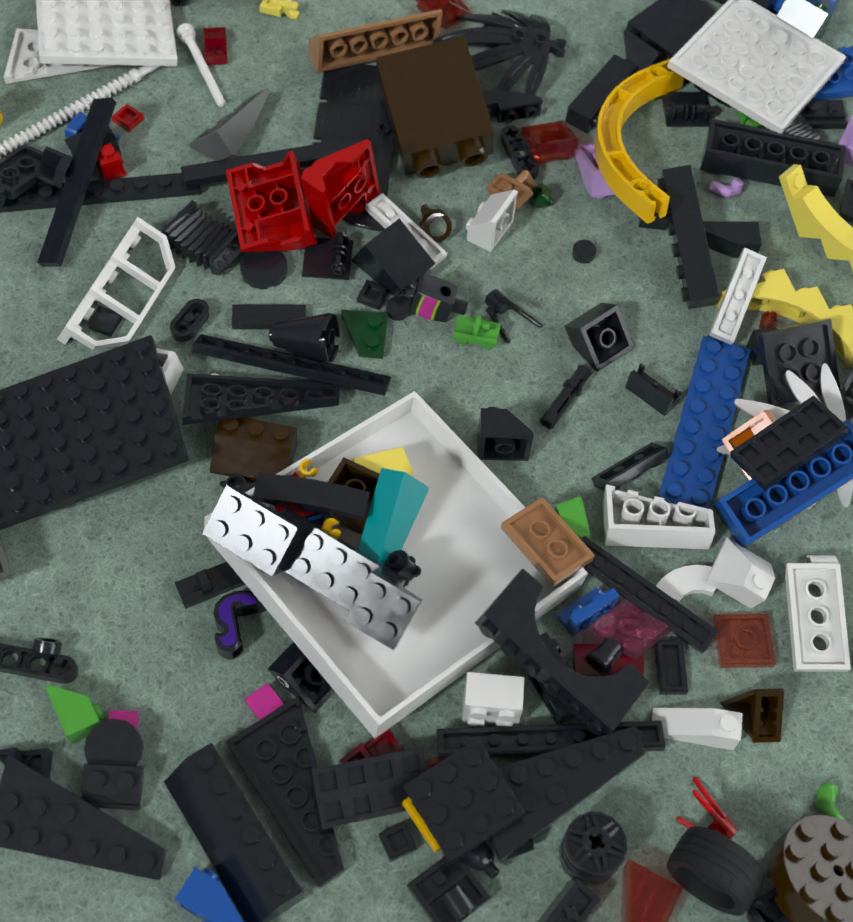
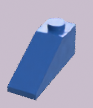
M195 867L175 897L177 905L204 922H243L221 882L218 881L220 876L208 868L201 871Z

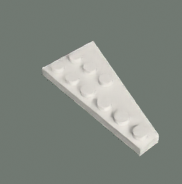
M16 28L4 80L8 84L114 65L40 63L38 30Z

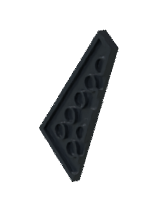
M187 373L182 425L339 406V385L325 382Z
M7 756L0 782V847L160 880L167 849L124 825L116 818L101 811L60 784L45 777L42 773L22 763L14 756Z

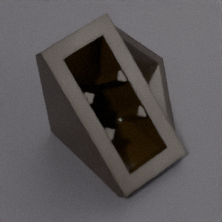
M783 688L754 689L720 702L727 711L743 713L742 729L750 736L753 743L781 742L784 702Z

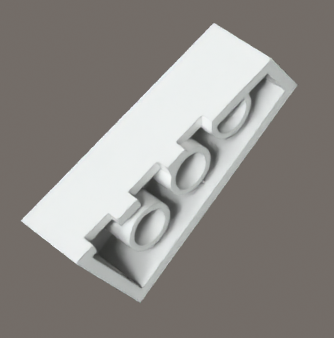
M606 484L602 499L605 546L710 549L715 535L713 510L678 502V504L668 503L664 501L665 498L654 496V499L638 495L639 492L628 490V492L615 490V486Z

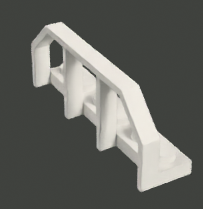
M137 217L57 340L66 344L70 338L76 339L91 350L127 344L176 268L167 236ZM140 231L159 243L167 269L160 282L127 261L130 256L127 250L129 247L134 249L142 238L138 235ZM117 266L154 290L139 315L107 295L106 290L103 289L106 282L111 285L118 275V272L115 271ZM94 301L103 303L134 323L125 337L99 341L81 331L82 327L79 324L82 319L87 321L95 310L91 307Z

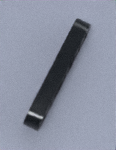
M0 643V672L61 684L72 682L78 675L77 664L69 656L45 654L29 648ZM11 653L17 654L18 660L14 665L6 666L3 664V659L6 655ZM35 659L45 660V666L39 671L30 669V664ZM51 661H53L56 668H64L65 664H68L71 671H66L64 675H61L58 669L51 668Z

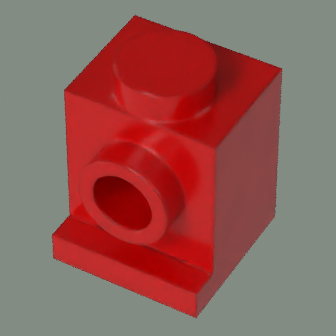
M111 143L102 145L97 159V166L103 180L127 176L122 165L123 159L120 152H115Z

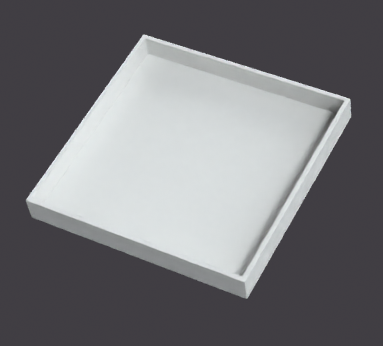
M415 391L276 474L290 476L295 471H300L299 465L303 460L310 459L313 462L308 465L307 471L318 468V474L314 477L306 476L305 478L328 482L343 457L353 461V458L403 447L413 470L412 477L429 487V490L402 547V550L416 559L415 564L422 570L418 577H414L403 588L423 600L394 650L344 621L349 613L347 609L284 571L272 577L208 538L374 739L501 647L492 638L484 636L475 622L520 570H526L544 587L536 602V621L578 591L588 574L582 567L554 587L546 581L500 528L503 521L526 507ZM254 488L245 493L252 497ZM212 513L204 517V528ZM340 524L332 527L331 531L334 529L341 531L339 539L358 549L362 537L361 534Z

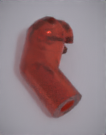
M774 311L762 313L759 329L776 327L775 324L778 322L776 316L778 314Z

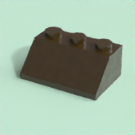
M248 418L220 420L214 435L210 473L225 476L239 474L246 480L251 481L257 480L258 473H279L293 463L298 445L297 427Z

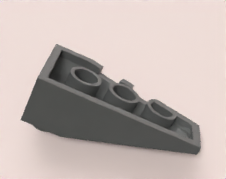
M266 88L252 95L233 110L234 112L217 121L218 124L213 128L201 133L189 144L191 149L216 161L238 156L240 154L239 149L246 144L268 97L269 90Z

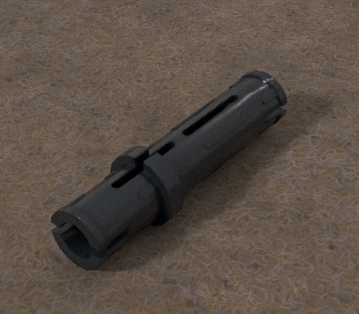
M579 365L571 378L565 380L563 389L543 417L540 418L541 425L549 430L553 429L575 396L581 394L583 385L592 375V371L587 366Z

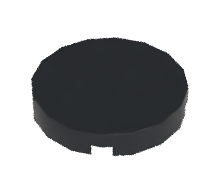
M280 251L246 252L240 261V272L245 283L253 288L262 290L268 289V287L273 285L276 287L286 278L288 272L287 260Z
M110 719L102 721L92 728L86 738L84 752L87 763L137 766L142 758L144 745L141 735L134 725L126 720Z

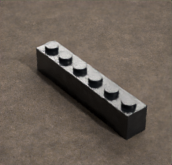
M691 165L663 169L661 179H658V187L670 196L666 213L669 217L667 231L669 236H673L674 243L671 244L673 258L678 260L676 274L678 280L682 279L683 288L680 289L682 302L687 303L688 309L716 305L719 293Z

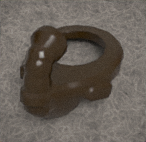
M426 204L422 205L420 210L422 213L420 228L435 242L446 240L452 231L450 218L441 209H432ZM435 218H441L447 224L446 232L442 236H434L430 231V223Z

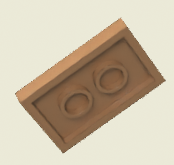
M543 497L501 524L500 528L552 587L593 561L595 557L593 552Z

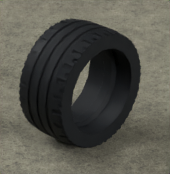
M691 826L686 830L667 862L668 871L675 881L687 892L710 907L735 916L743 915L751 906L765 878L763 867L746 849L721 833L702 826Z

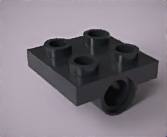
M444 856L407 884L408 890L431 922H462L491 898L462 858L450 865Z

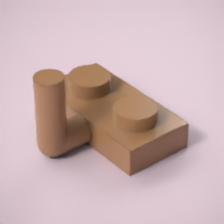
M524 170L515 179L501 172L486 189L491 195L509 190L518 191L515 208L518 210L533 195L532 190L537 185L530 172Z

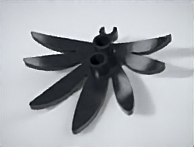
M501 10V14H505L515 21L490 14L458 15L455 17V21H471L495 27L462 29L442 35L432 41L433 44L465 36L467 45H502L471 56L475 71L523 55L506 71L495 91H509L533 64L524 92L531 95L536 94L542 82L548 64L549 53L562 58L566 50L564 49L566 40H550V25L544 17L531 14L529 18L524 14L511 10Z

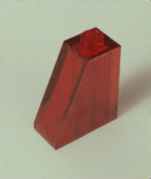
M628 859L622 868L621 922H668L683 887Z

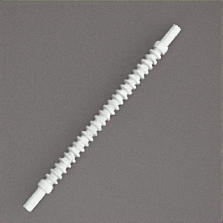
M159 66L133 68L128 71V74L124 73L123 78L119 76L118 80L113 79V83L108 82L107 86H102V89L97 88V92L92 91L91 95L86 94V98L81 97V101L76 100L75 104L70 103V107L65 106L64 110L59 109L58 114L54 112L53 117L48 115V119L43 118L42 123L38 121L36 126L31 125V129L26 128L25 132L20 131V135L14 134V138L9 137V141L3 140V144H0V159L1 155L6 156L7 152L11 153L12 149L16 150L18 146L24 145V142L28 144L30 139L32 141L35 140V136L39 138L41 133L46 134V130L51 131V127L57 128V124L62 125V121L68 122V118L73 119V115L76 116L79 112L84 113V109L89 110L93 99L111 98V94L116 95V91L121 92L122 88L127 89V85L132 86L133 83H138L142 80L141 77L156 70Z

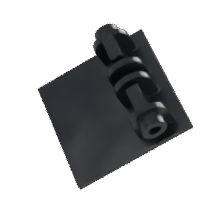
M669 92L662 95L666 127H709V115L712 114V106H708L705 92Z
M338 231L334 239L316 238L317 244L305 247L302 277L350 279L354 241L348 240L346 232Z

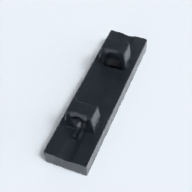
M228 562L207 570H201L192 576L175 582L185 609L246 585Z

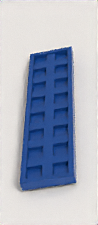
M703 336L658 496L665 498L664 501L673 504L682 502L710 509L724 454L717 452V448L725 445L721 439L730 432L736 409L734 401L739 397L751 349L734 344L730 345L723 341Z

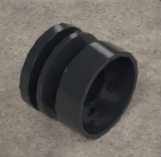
M587 812L577 816L568 826L559 847V860L564 872L572 880L579 879L585 885H599L608 881L624 860L627 852V837L622 826L613 817L602 812ZM594 841L599 843L596 850L590 848Z

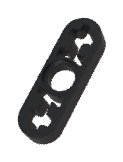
M513 125L504 127L501 132V143L517 175L528 169L531 171L530 174L533 180L536 179L539 165L521 130ZM520 150L523 151L525 155L516 156L513 152Z

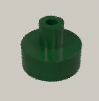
M543 183L535 186L529 202L537 208H542L545 204L547 206L552 205L554 199L551 197V188Z

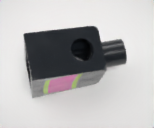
M422 271L412 296L409 316L447 322L451 312L464 316L468 301L455 298L458 288L455 284Z

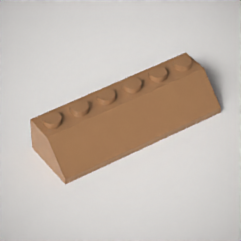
M439 9L313 36L309 38L308 56L319 73L373 61L377 57L432 44L435 38L439 37L443 11Z

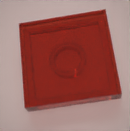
M768 614L714 615V628L718 630L716 643L720 668H772L776 665Z

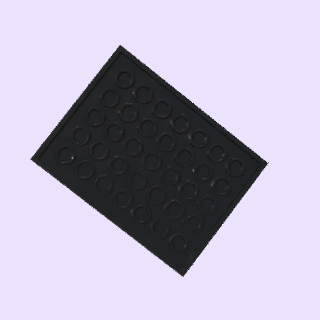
M152 335L0 390V530L189 461Z

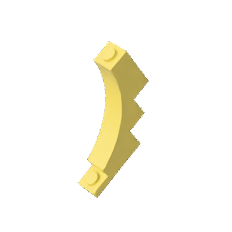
M793 164L779 176L799 237L821 239L826 257L828 259L849 261L853 271V227L831 207L818 186L807 185L801 165Z

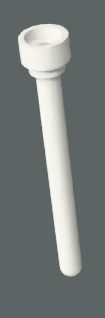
M189 23L180 25L176 30L180 41L188 45L217 106H225V100L195 42L196 32L193 26Z

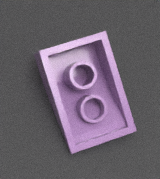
M595 143L574 144L573 149L583 184L590 196L600 199L605 196L615 195L600 173L595 157Z

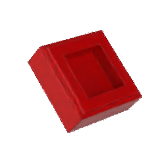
M126 104L111 118L112 122L130 132L144 120V114Z

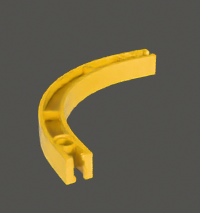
M670 59L636 72L614 88L601 107L595 135L594 150L596 162L605 182L614 194L647 224L655 220V212L660 218L666 216L670 196L651 182L632 162L622 142L621 129L627 119L638 108L657 97L682 88L684 77L667 67Z

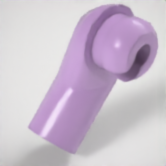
M735 178L731 184L724 185L713 180L708 190L728 198L739 195L743 191L744 182L741 179Z

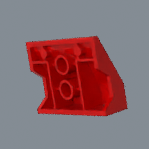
M368 139L316 160L311 167H307L300 177L314 227L330 239H334V236L337 234L335 226L347 213H363L366 204L381 194L372 145Z
M293 150L287 153L283 162L266 167L252 162L226 170L242 252L291 251L317 244L311 213L300 178L302 176L301 166Z

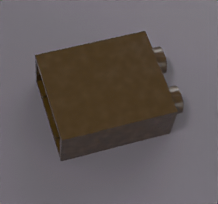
M465 36L376 58L378 81L405 176L416 173L419 178H430L441 173L443 166L461 162L464 167H473L485 162L488 155L493 154L494 131Z

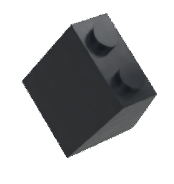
M400 218L364 245L352 258V262L379 285L389 288V293L392 296H397L399 293L406 295L415 287L413 282L419 279L421 272L432 274L429 269L436 264Z

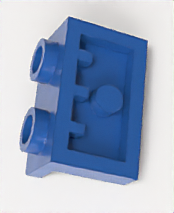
M596 587L560 611L557 618L573 637L615 609L620 595L614 588L604 592L600 587Z

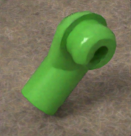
M831 782L821 784L817 791V809L822 815L843 820L844 818L834 807L836 795L838 794L837 786Z

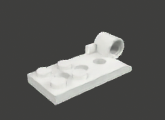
M807 555L805 563H787L785 581L793 671H850L851 665L841 568L835 555ZM810 584L817 585L820 588V597H814L809 593L808 586ZM811 611H819L823 615V623H815L811 619ZM814 637H821L825 641V650L815 648L813 644Z

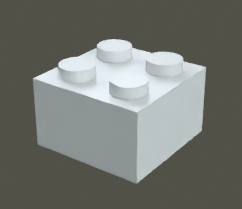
M467 672L461 723H467L471 728L484 727V725L496 727L518 726L523 711L524 677Z

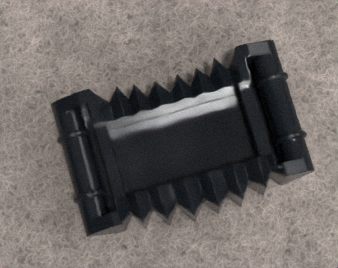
M193 200L182 211H179L178 215L168 225H165L161 233L167 236L171 250L175 248L176 255L182 253L183 259L188 257L189 263L196 261L197 267L204 264V270L210 267L211 273L220 276L240 254H243L240 249L237 228L235 227L230 230V225L228 224L225 227L224 222L219 225L218 219L212 221V215L207 218V212L203 213L202 208L198 209L197 202Z

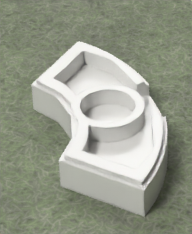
M689 565L677 568L665 575L656 585V587L678 602L683 597L694 593L713 596L716 587L706 582L712 568L706 565Z

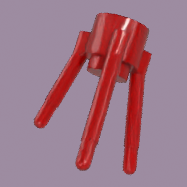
M694 777L693 782L704 797L697 790H693L692 794L714 819L707 828L732 839L738 832V829L724 814L700 780ZM679 816L676 817V821L686 828L696 826Z

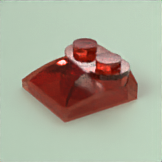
M563 120L520 128L531 149V155L536 159L537 163L544 164L550 160L569 159L578 148V138Z

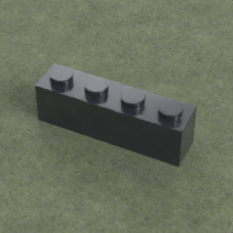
M614 54L568 106L565 122L586 134L593 127L597 128L600 110L606 98L622 81L635 74L637 66Z

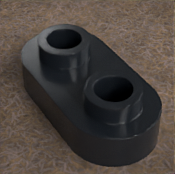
M192 299L174 317L170 323V331L175 340L185 342L192 339L208 320L210 312L206 301Z

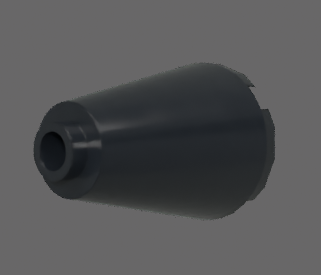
M333 313L276 322L269 330V340L273 343L274 347L323 362H333L337 356L339 345L334 344L335 337H340L338 318Z

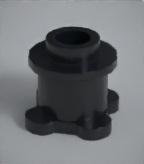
M404 550L392 552L385 561L386 567L406 578L402 587H406L422 571L415 564L416 559L413 556H409Z

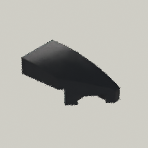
M17 748L0 749V761L4 765L7 756L12 755L50 779L52 750L48 748L25 751Z

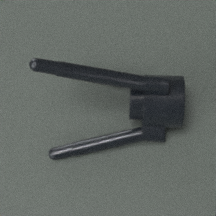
M498 289L492 290L486 296L485 304L488 308L485 312L491 316L494 322L500 323L496 313L503 314L510 307L537 327L541 328L543 326L542 323L510 301ZM501 324L499 332L506 343H510V339Z

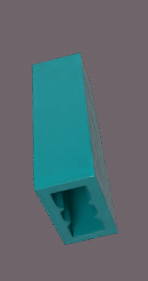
M381 468L358 550L385 565L387 557L392 552L402 550L429 487L406 472Z

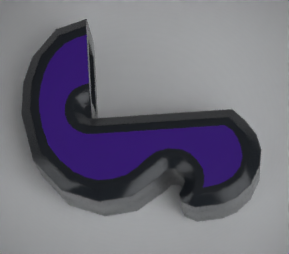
M234 591L222 596L215 604L213 614L220 633H216L214 638L218 653L223 658L235 659L244 651L237 617L264 612L263 604L251 591Z

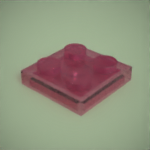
M623 600L591 626V635L601 641L606 637L614 639L621 645L623 654L636 660L667 634L668 625Z

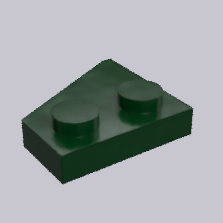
M341 309V318L346 324L348 334L354 342L358 356L383 359L388 314Z

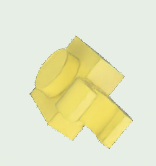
M262 0L259 5L260 13L278 17L284 13L292 19H297L300 15V12L296 11L299 3L296 1Z

